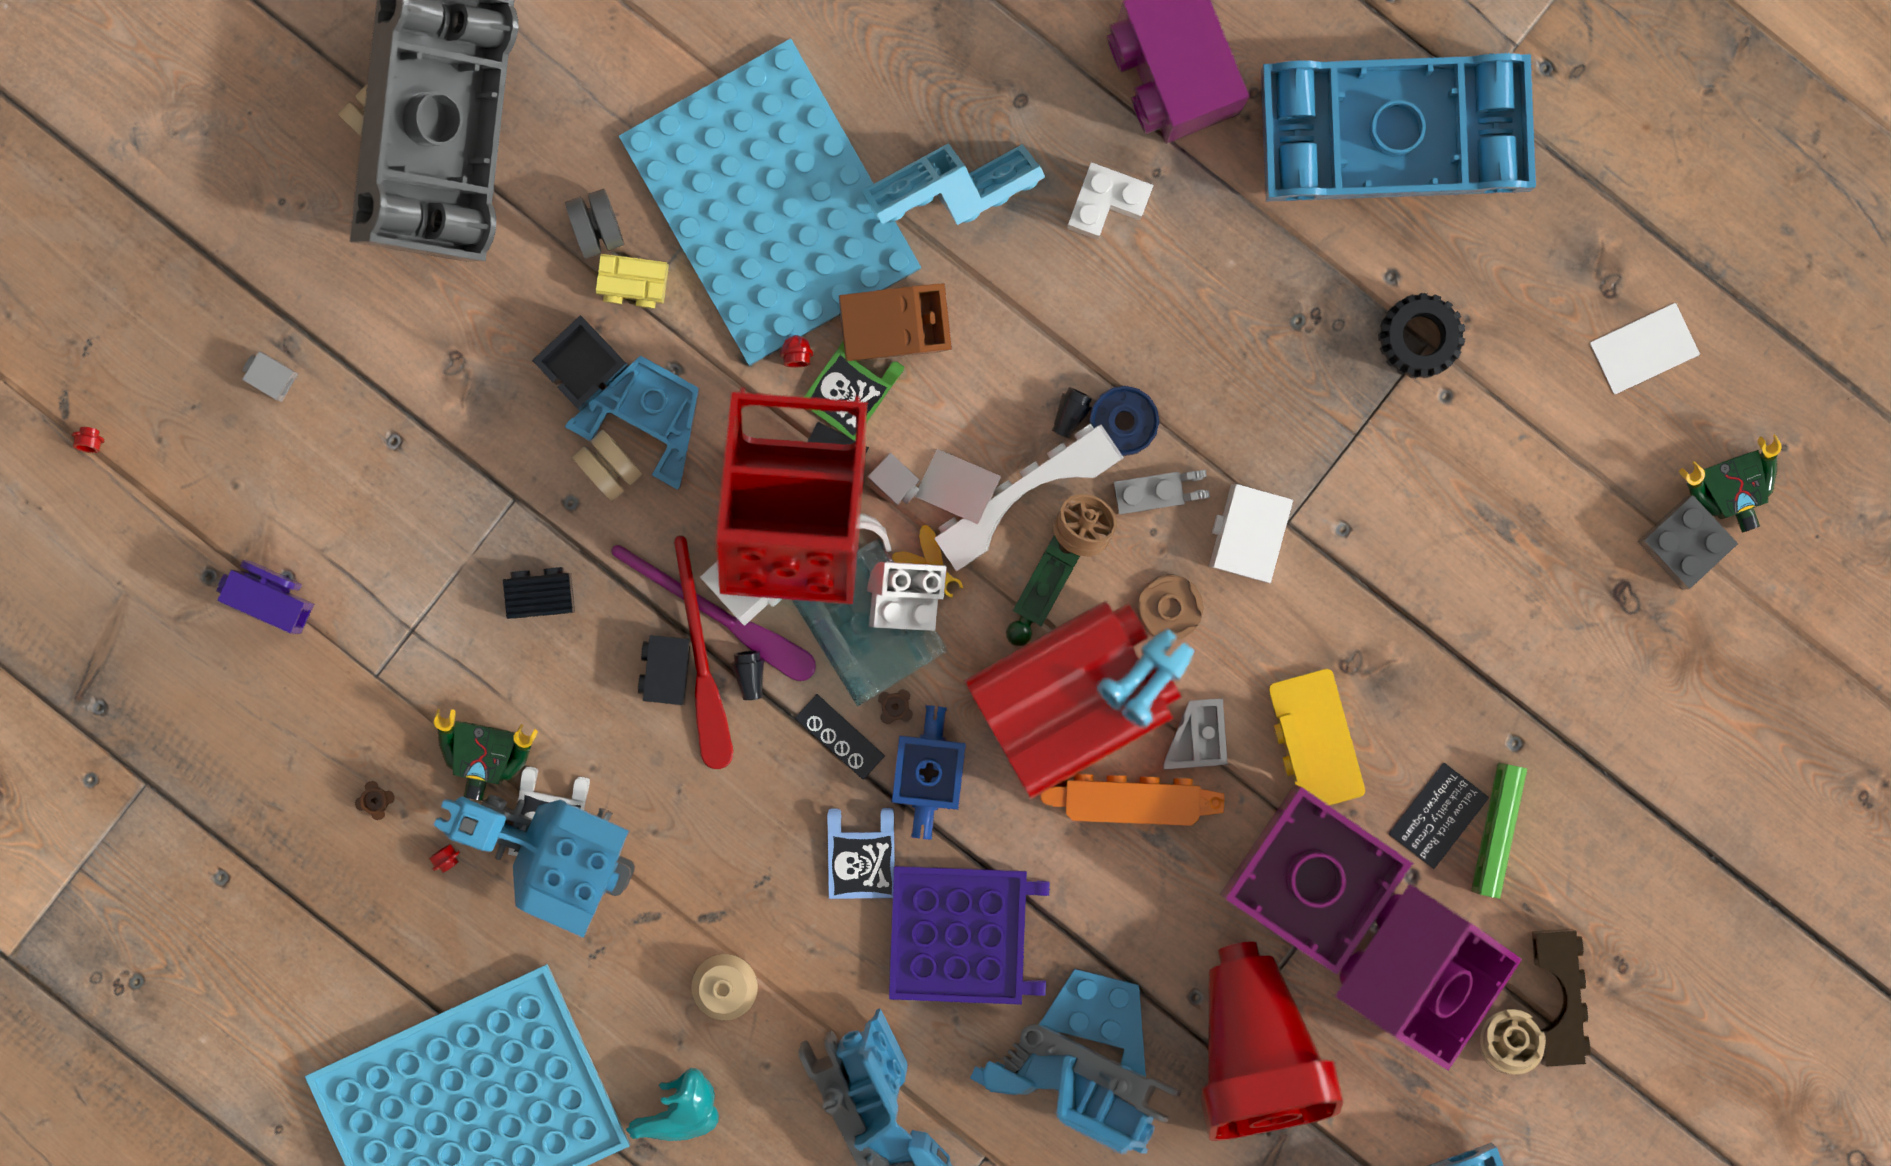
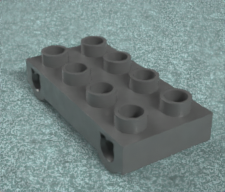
M515 0L376 1L350 242L464 262L486 261L487 251L491 247L496 232V213L492 200L508 55L512 51L518 33V15L514 7Z

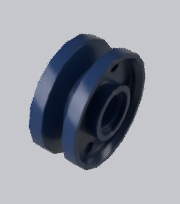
M1129 386L1111 388L1100 395L1093 405L1090 416V424L1095 429L1102 425L1122 456L1138 454L1147 448L1157 435L1160 422L1158 409L1151 397L1140 389ZM1121 412L1131 414L1134 418L1132 428L1125 431L1117 428L1115 425L1117 414Z

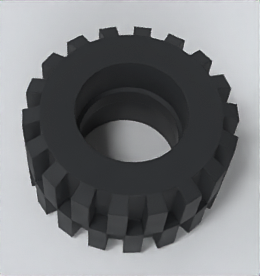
M1428 293L1410 295L1397 302L1386 313L1385 318L1380 324L1381 332L1378 334V341H1381L1382 346L1380 351L1388 359L1386 361L1390 367L1393 365L1399 374H1407L1409 378L1415 379L1418 377H1423V379L1430 378L1452 366L1453 362L1462 353L1460 350L1464 346L1466 339L1463 338L1465 325L1460 322L1459 318L1462 316L1459 311L1455 312L1452 309L1453 304L1449 301L1444 302L1441 300V296H1429ZM1415 317L1428 318L1439 329L1440 344L1429 355H1417L1410 351L1404 343L1403 329L1406 323Z

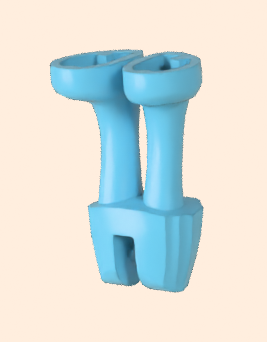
M1169 629L1153 637L1141 648L1143 656L1122 680L1115 682L1111 679H1104L1097 686L1099 693L1114 709L1119 710L1138 684L1155 669L1157 672L1135 699L1130 700L1122 710L1126 719L1142 728H1146L1152 721V714L1149 709L1155 697L1170 680H1179L1194 653V649L1184 642L1171 654V657H1168L1165 653L1177 638Z

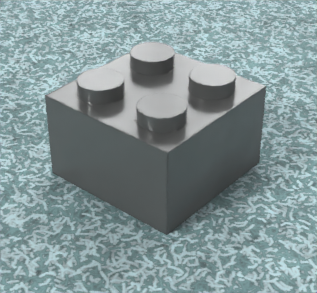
M1693 495L1682 499L1637 541L1682 590L1691 589L1738 545L1734 538Z

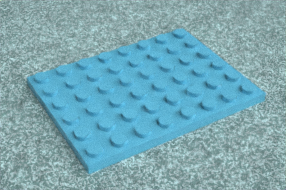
M791 38L619 135L749 366L781 349L785 340L791 336L799 335L802 337L839 316L838 295L885 290L922 269L896 222H886L882 225L867 203L862 190L874 183Z
M548 964L305 1076L345 1166H588L631 1145Z

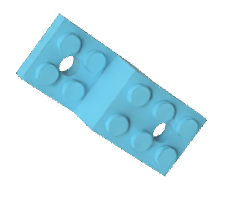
M948 143L862 190V193L882 225L886 222L899 220L906 211L915 206L928 204L936 195L939 196L944 207L956 224L959 225L962 222L967 223L975 220L981 212L992 206L996 207L1004 204L1010 196L1017 192L1033 188L1039 180L1045 178V175L1040 165L1023 144L968 173L965 165Z

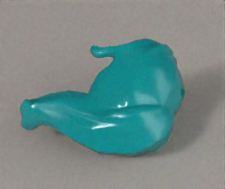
M695 1067L686 1070L678 1079L668 1083L661 1082L659 1087L662 1090L677 1089L674 1095L660 1098L661 1103L669 1105L668 1110L655 1116L635 1118L629 1123L626 1132L630 1134L632 1139L648 1137L665 1141L688 1140L707 1134L719 1122V1113L714 1106V1087L703 1073Z

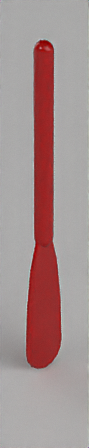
M679 535L674 539V546L696 667L695 708L700 753L707 767L722 769L731 763L734 750L722 700L709 670L687 539Z

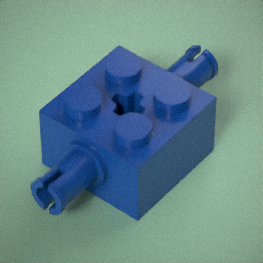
M926 705L923 735L920 734V737L899 736L892 802L910 804L915 808L912 838L920 839L921 825H924L923 839L932 840L935 810H938V808L958 810L966 743L947 741L946 737H943L947 707L938 706L937 719L934 720L935 706ZM927 763H932L933 769L939 770L938 776H933L930 782L925 781V776L919 774L920 768H925Z

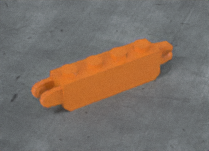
M1075 774L1073 780H1066V786H1053L1039 795L1041 796L1040 800L1045 805L1065 807V813L1072 821L1192 826L1199 820V816L1224 813L1225 803L1224 793L1200 789L1199 785H1193L1192 778H1173V784H1161L1160 777L1140 776V783L1126 782L1127 776L1107 775V781H1093L1094 774Z

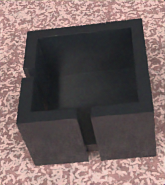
M581 315L532 360L555 385L560 381L563 382L557 388L580 411L602 392L599 387L602 382L609 386L616 377L629 367Z

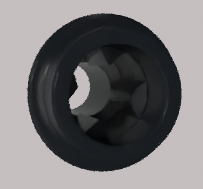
M1069 387L1066 393H1062L1052 431L1070 439L1072 433H1074L1091 410L1092 406H1090L1093 398L1077 389Z
M751 650L735 653L734 662L731 664L743 700L762 698L764 658H761L760 651Z

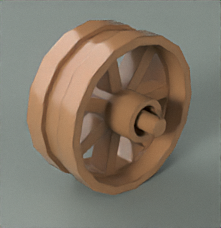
M1087 494L1073 495L1065 500L1053 523L1054 535L1058 542L1067 551L1087 557L1099 555L1103 552L1117 528V520L1112 508L1103 500ZM1064 517L1073 523H1066ZM1097 533L1104 534L1106 537L1100 539Z

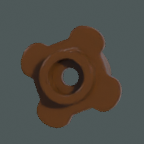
M901 689L898 693L892 694L882 692L878 696V702L882 705L883 713L880 718L883 723L891 724L894 720L907 722L912 718L913 712L909 709L908 703L910 693L907 690ZM894 703L898 704L899 706L897 710H894L892 708V705Z
M369 781L365 784V791L361 797L356 799L355 806L359 811L364 810L371 814L374 820H381L385 817V809L388 804L394 802L395 796L392 791H385L378 787L377 782ZM374 797L378 799L376 804L372 803Z

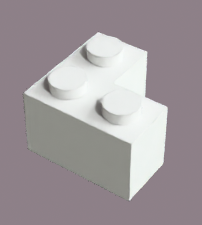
M1091 162L1067 229L1098 240L1109 209L1141 220L1153 185Z

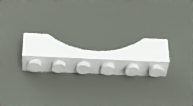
M1089 424L1074 435L1077 438L1076 442L1068 447L1061 443L1048 452L1047 455L1050 459L1039 466L1035 461L1020 472L1023 477L1013 485L1007 480L998 486L994 491L995 497L989 501L979 524L965 518L957 522L955 517L941 525L938 528L941 534L934 539L955 570L962 569L988 551L992 535L1001 518L1012 504L1026 492L1043 483L1060 478H1095L1122 460L1124 457L1103 426L1100 425L1094 429Z

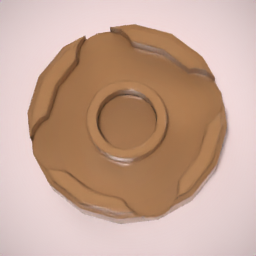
M1176 575L1160 576L1149 582L1141 592L1137 605L1139 620L1146 631L1156 636L1169 629L1177 636L1176 640L1183 639L1194 632L1201 622L1204 611L1202 595L1197 587L1186 578Z

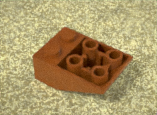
M945 283L838 295L846 362L939 353L952 350Z

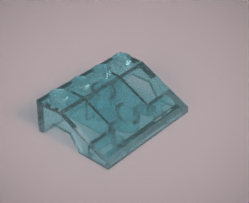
M879 538L858 550L853 604L792 600L857 706L948 651L936 630L874 628L869 626L872 593L867 591L870 574L878 562H893Z

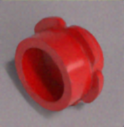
M80 427L79 431L72 433V437H74L73 448L87 453H98L100 445L105 442V439L99 436V430L91 427Z
M451 843L437 851L429 858L434 866L432 870L440 869L444 873L459 863L456 857L460 854V851H455Z

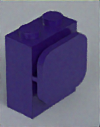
M242 560L240 567L248 570L250 574L231 570L229 575L224 574L216 590V592L220 593L217 601L290 634L302 633L314 603L290 593L289 589L300 590L301 583L248 560Z

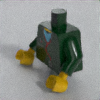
M1773 434V442L1766 446L1764 438L1759 437L1757 442L1762 450L1761 454L1759 450H1755L1705 469L1693 461L1694 471L1691 474H1688L1684 468H1681L1679 473L1687 481L1690 495H1693L1712 516L1725 519L1735 515L1742 533L1760 527L1754 508L1769 503L1768 497L1773 493L1777 475V454L1780 453L1782 448L1778 437Z
M437 709L434 718V725L438 729L439 747L446 766L453 770V775L467 778L463 797L483 801L487 782L498 785L502 784L503 780L512 779L526 764L531 745L538 734V731L534 729L531 736L525 735L522 732L524 724H520L516 733L463 721H455V725H453L456 716L454 709H451L447 719L441 717L440 709Z

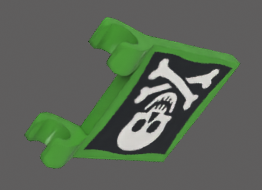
M842 341L804 397L855 401V396H859L860 402H867V423L903 373L904 366L894 361L883 377L879 378L857 361L846 362L844 342ZM811 410L852 440L856 439V417L845 412Z

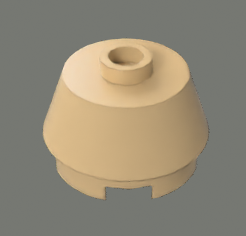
M720 954L708 958L697 968L692 979L691 990L697 1007L704 1014L717 1020H733L744 1015L752 1007L757 996L758 984L756 975L747 962L734 955Z
M1512 1009L1492 1015L1484 1023L1480 1035L1484 1060L1492 1069L1500 1073H1527L1540 1063L1544 1055L1546 1042L1544 1032H1541L1530 1014L1521 1010Z

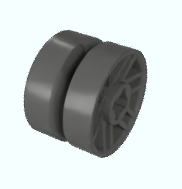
M604 188L588 194L591 208H587L581 196L565 202L571 225L585 259L601 254L600 239L603 240L609 251L625 245L612 205Z

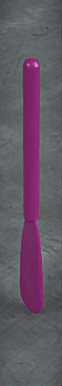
M620 545L612 547L611 553L615 558L684 600L680 582ZM696 593L698 607L701 612L727 627L750 650L760 651L761 658H764V661L796 681H805L814 674L816 662L808 651L751 621L744 626L737 617Z

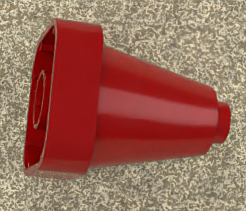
M1254 941L1236 943L1219 949L1218 954L1221 964L1209 970L1208 1085L1202 1088L1201 1104L1209 1140L1223 1141L1315 1123L1340 1114L1344 1101L1335 1062L1322 1060L1274 957L1268 955L1260 956L1257 942Z

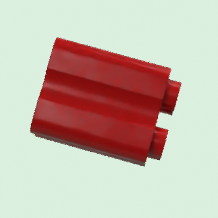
M1104 601L964 680L1031 799L1173 719L1167 706L1182 698L1173 680H1170L1153 700L1149 709L1152 714V721L1146 728L1133 724L1122 713L1123 708L1128 702L1135 699L1157 672L1155 669L1138 684L1119 710L1110 706L1097 689L1099 683L1104 679H1111L1115 682L1122 680L1140 660L1133 647L1149 639L1129 603L1113 611L1108 602Z

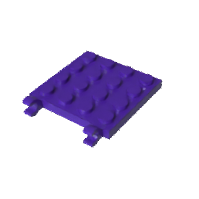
M894 866L889 999L1022 1005V995L1046 996V981L1023 980L1026 895L1049 896L1050 881H1026L1027 871Z

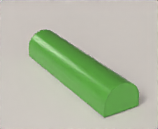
M1504 763L1497 764L1471 888L1473 893L1501 898L1527 768Z

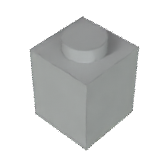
M260 351L257 356L251 355L242 370L246 373L242 380L280 402L283 401L298 376V373Z
M892 453L868 476L896 505L901 501L907 504L920 491L916 487L920 480Z

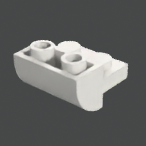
M878 562L870 574L867 591L872 593L869 626L874 628L935 631L938 599L944 598L946 566Z

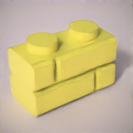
M601 254L596 294L603 296V302L622 305L623 299L636 300L635 306L655 309L656 303L664 304L669 265L667 262Z

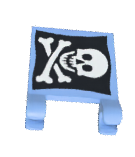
M838 808L829 809L827 814L829 899L893 898L895 866L893 808L881 809V832H841V810Z

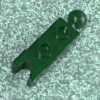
M1055 535L1052 537L1013 609V612L1021 615L1020 619L1010 623L1006 630V637L1014 646H1024L1031 640L1032 629L1030 626L1032 622L1042 627L1080 558L1079 555L1072 552L1069 554L1063 553L1059 548L1060 543Z

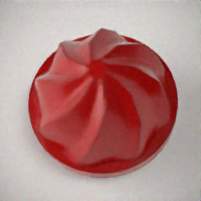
M799 335L791 336L785 340L780 351V357L784 358V366L792 368L809 366L810 357L813 356V350L810 348L809 341Z

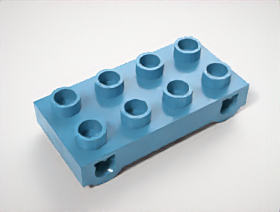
M1498 53L1468 57L1331 62L1287 61L1263 64L1261 68L1266 202L1531 192L1536 188L1531 54Z

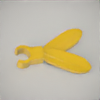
M928 525L921 527L919 535L925 558L905 551L896 552L892 555L895 563L944 566L940 546L934 539L937 536ZM946 571L944 593L948 597L953 598V594L947 591L948 584L956 582L959 584L960 589H963V584L959 579L953 578Z

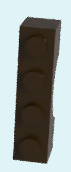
M1573 929L1532 931L1534 964L1550 971L1559 981L1563 993L1560 1013L1551 1024L1541 1029V1032L1545 1034L1546 1041L1541 1064L1545 1067L1586 1064L1585 1056H1590L1589 1036H1584L1583 1023L1588 1022V1008L1586 1002L1582 1003L1581 989L1586 988L1584 969H1579L1578 957L1583 956L1584 953L1582 936H1577V931Z

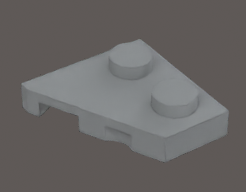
M1223 698L1189 701L1163 762V769L1228 765Z

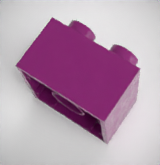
M1123 0L1118 21L1109 25L1111 34L1106 37L1119 71L1122 73L1132 68L1137 70L1142 85L1134 88L1136 95L1131 97L1138 121L1145 134L1160 129L1167 144L1240 115L1249 98V94L1211 0Z
M1294 784L1220 895L1338 975L1413 865V862L1301 786Z
M1409 883L1403 894H1396L1390 897L1377 917L1379 930L1366 950H1359L1353 953L1343 966L1340 973L1342 986L1335 997L1401 1042L1449 1071L1522 959L1475 925Z

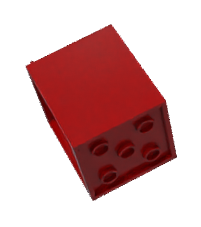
M743 387L740 388V392H731L716 538L719 594L853 604L866 460L867 402H860L859 396H855V401L745 393V388ZM755 405L849 413L856 417V441L852 444L844 445L749 437L743 433L742 408Z

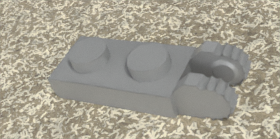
M1206 470L1182 474L1180 472H1172L1114 482L1119 515L1184 505V502L1210 498L1209 490H1196L1193 493L1183 494L1182 481L1202 480L1207 477Z

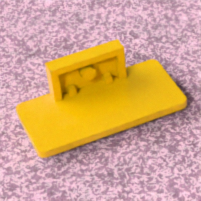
M1323 669L1272 683L1269 686V693L1278 724L1273 725L1278 744L1283 743L1287 756L1282 757L1287 777L1293 776L1295 785L1301 786L1327 805L1362 797L1365 794V786L1333 672L1330 669Z

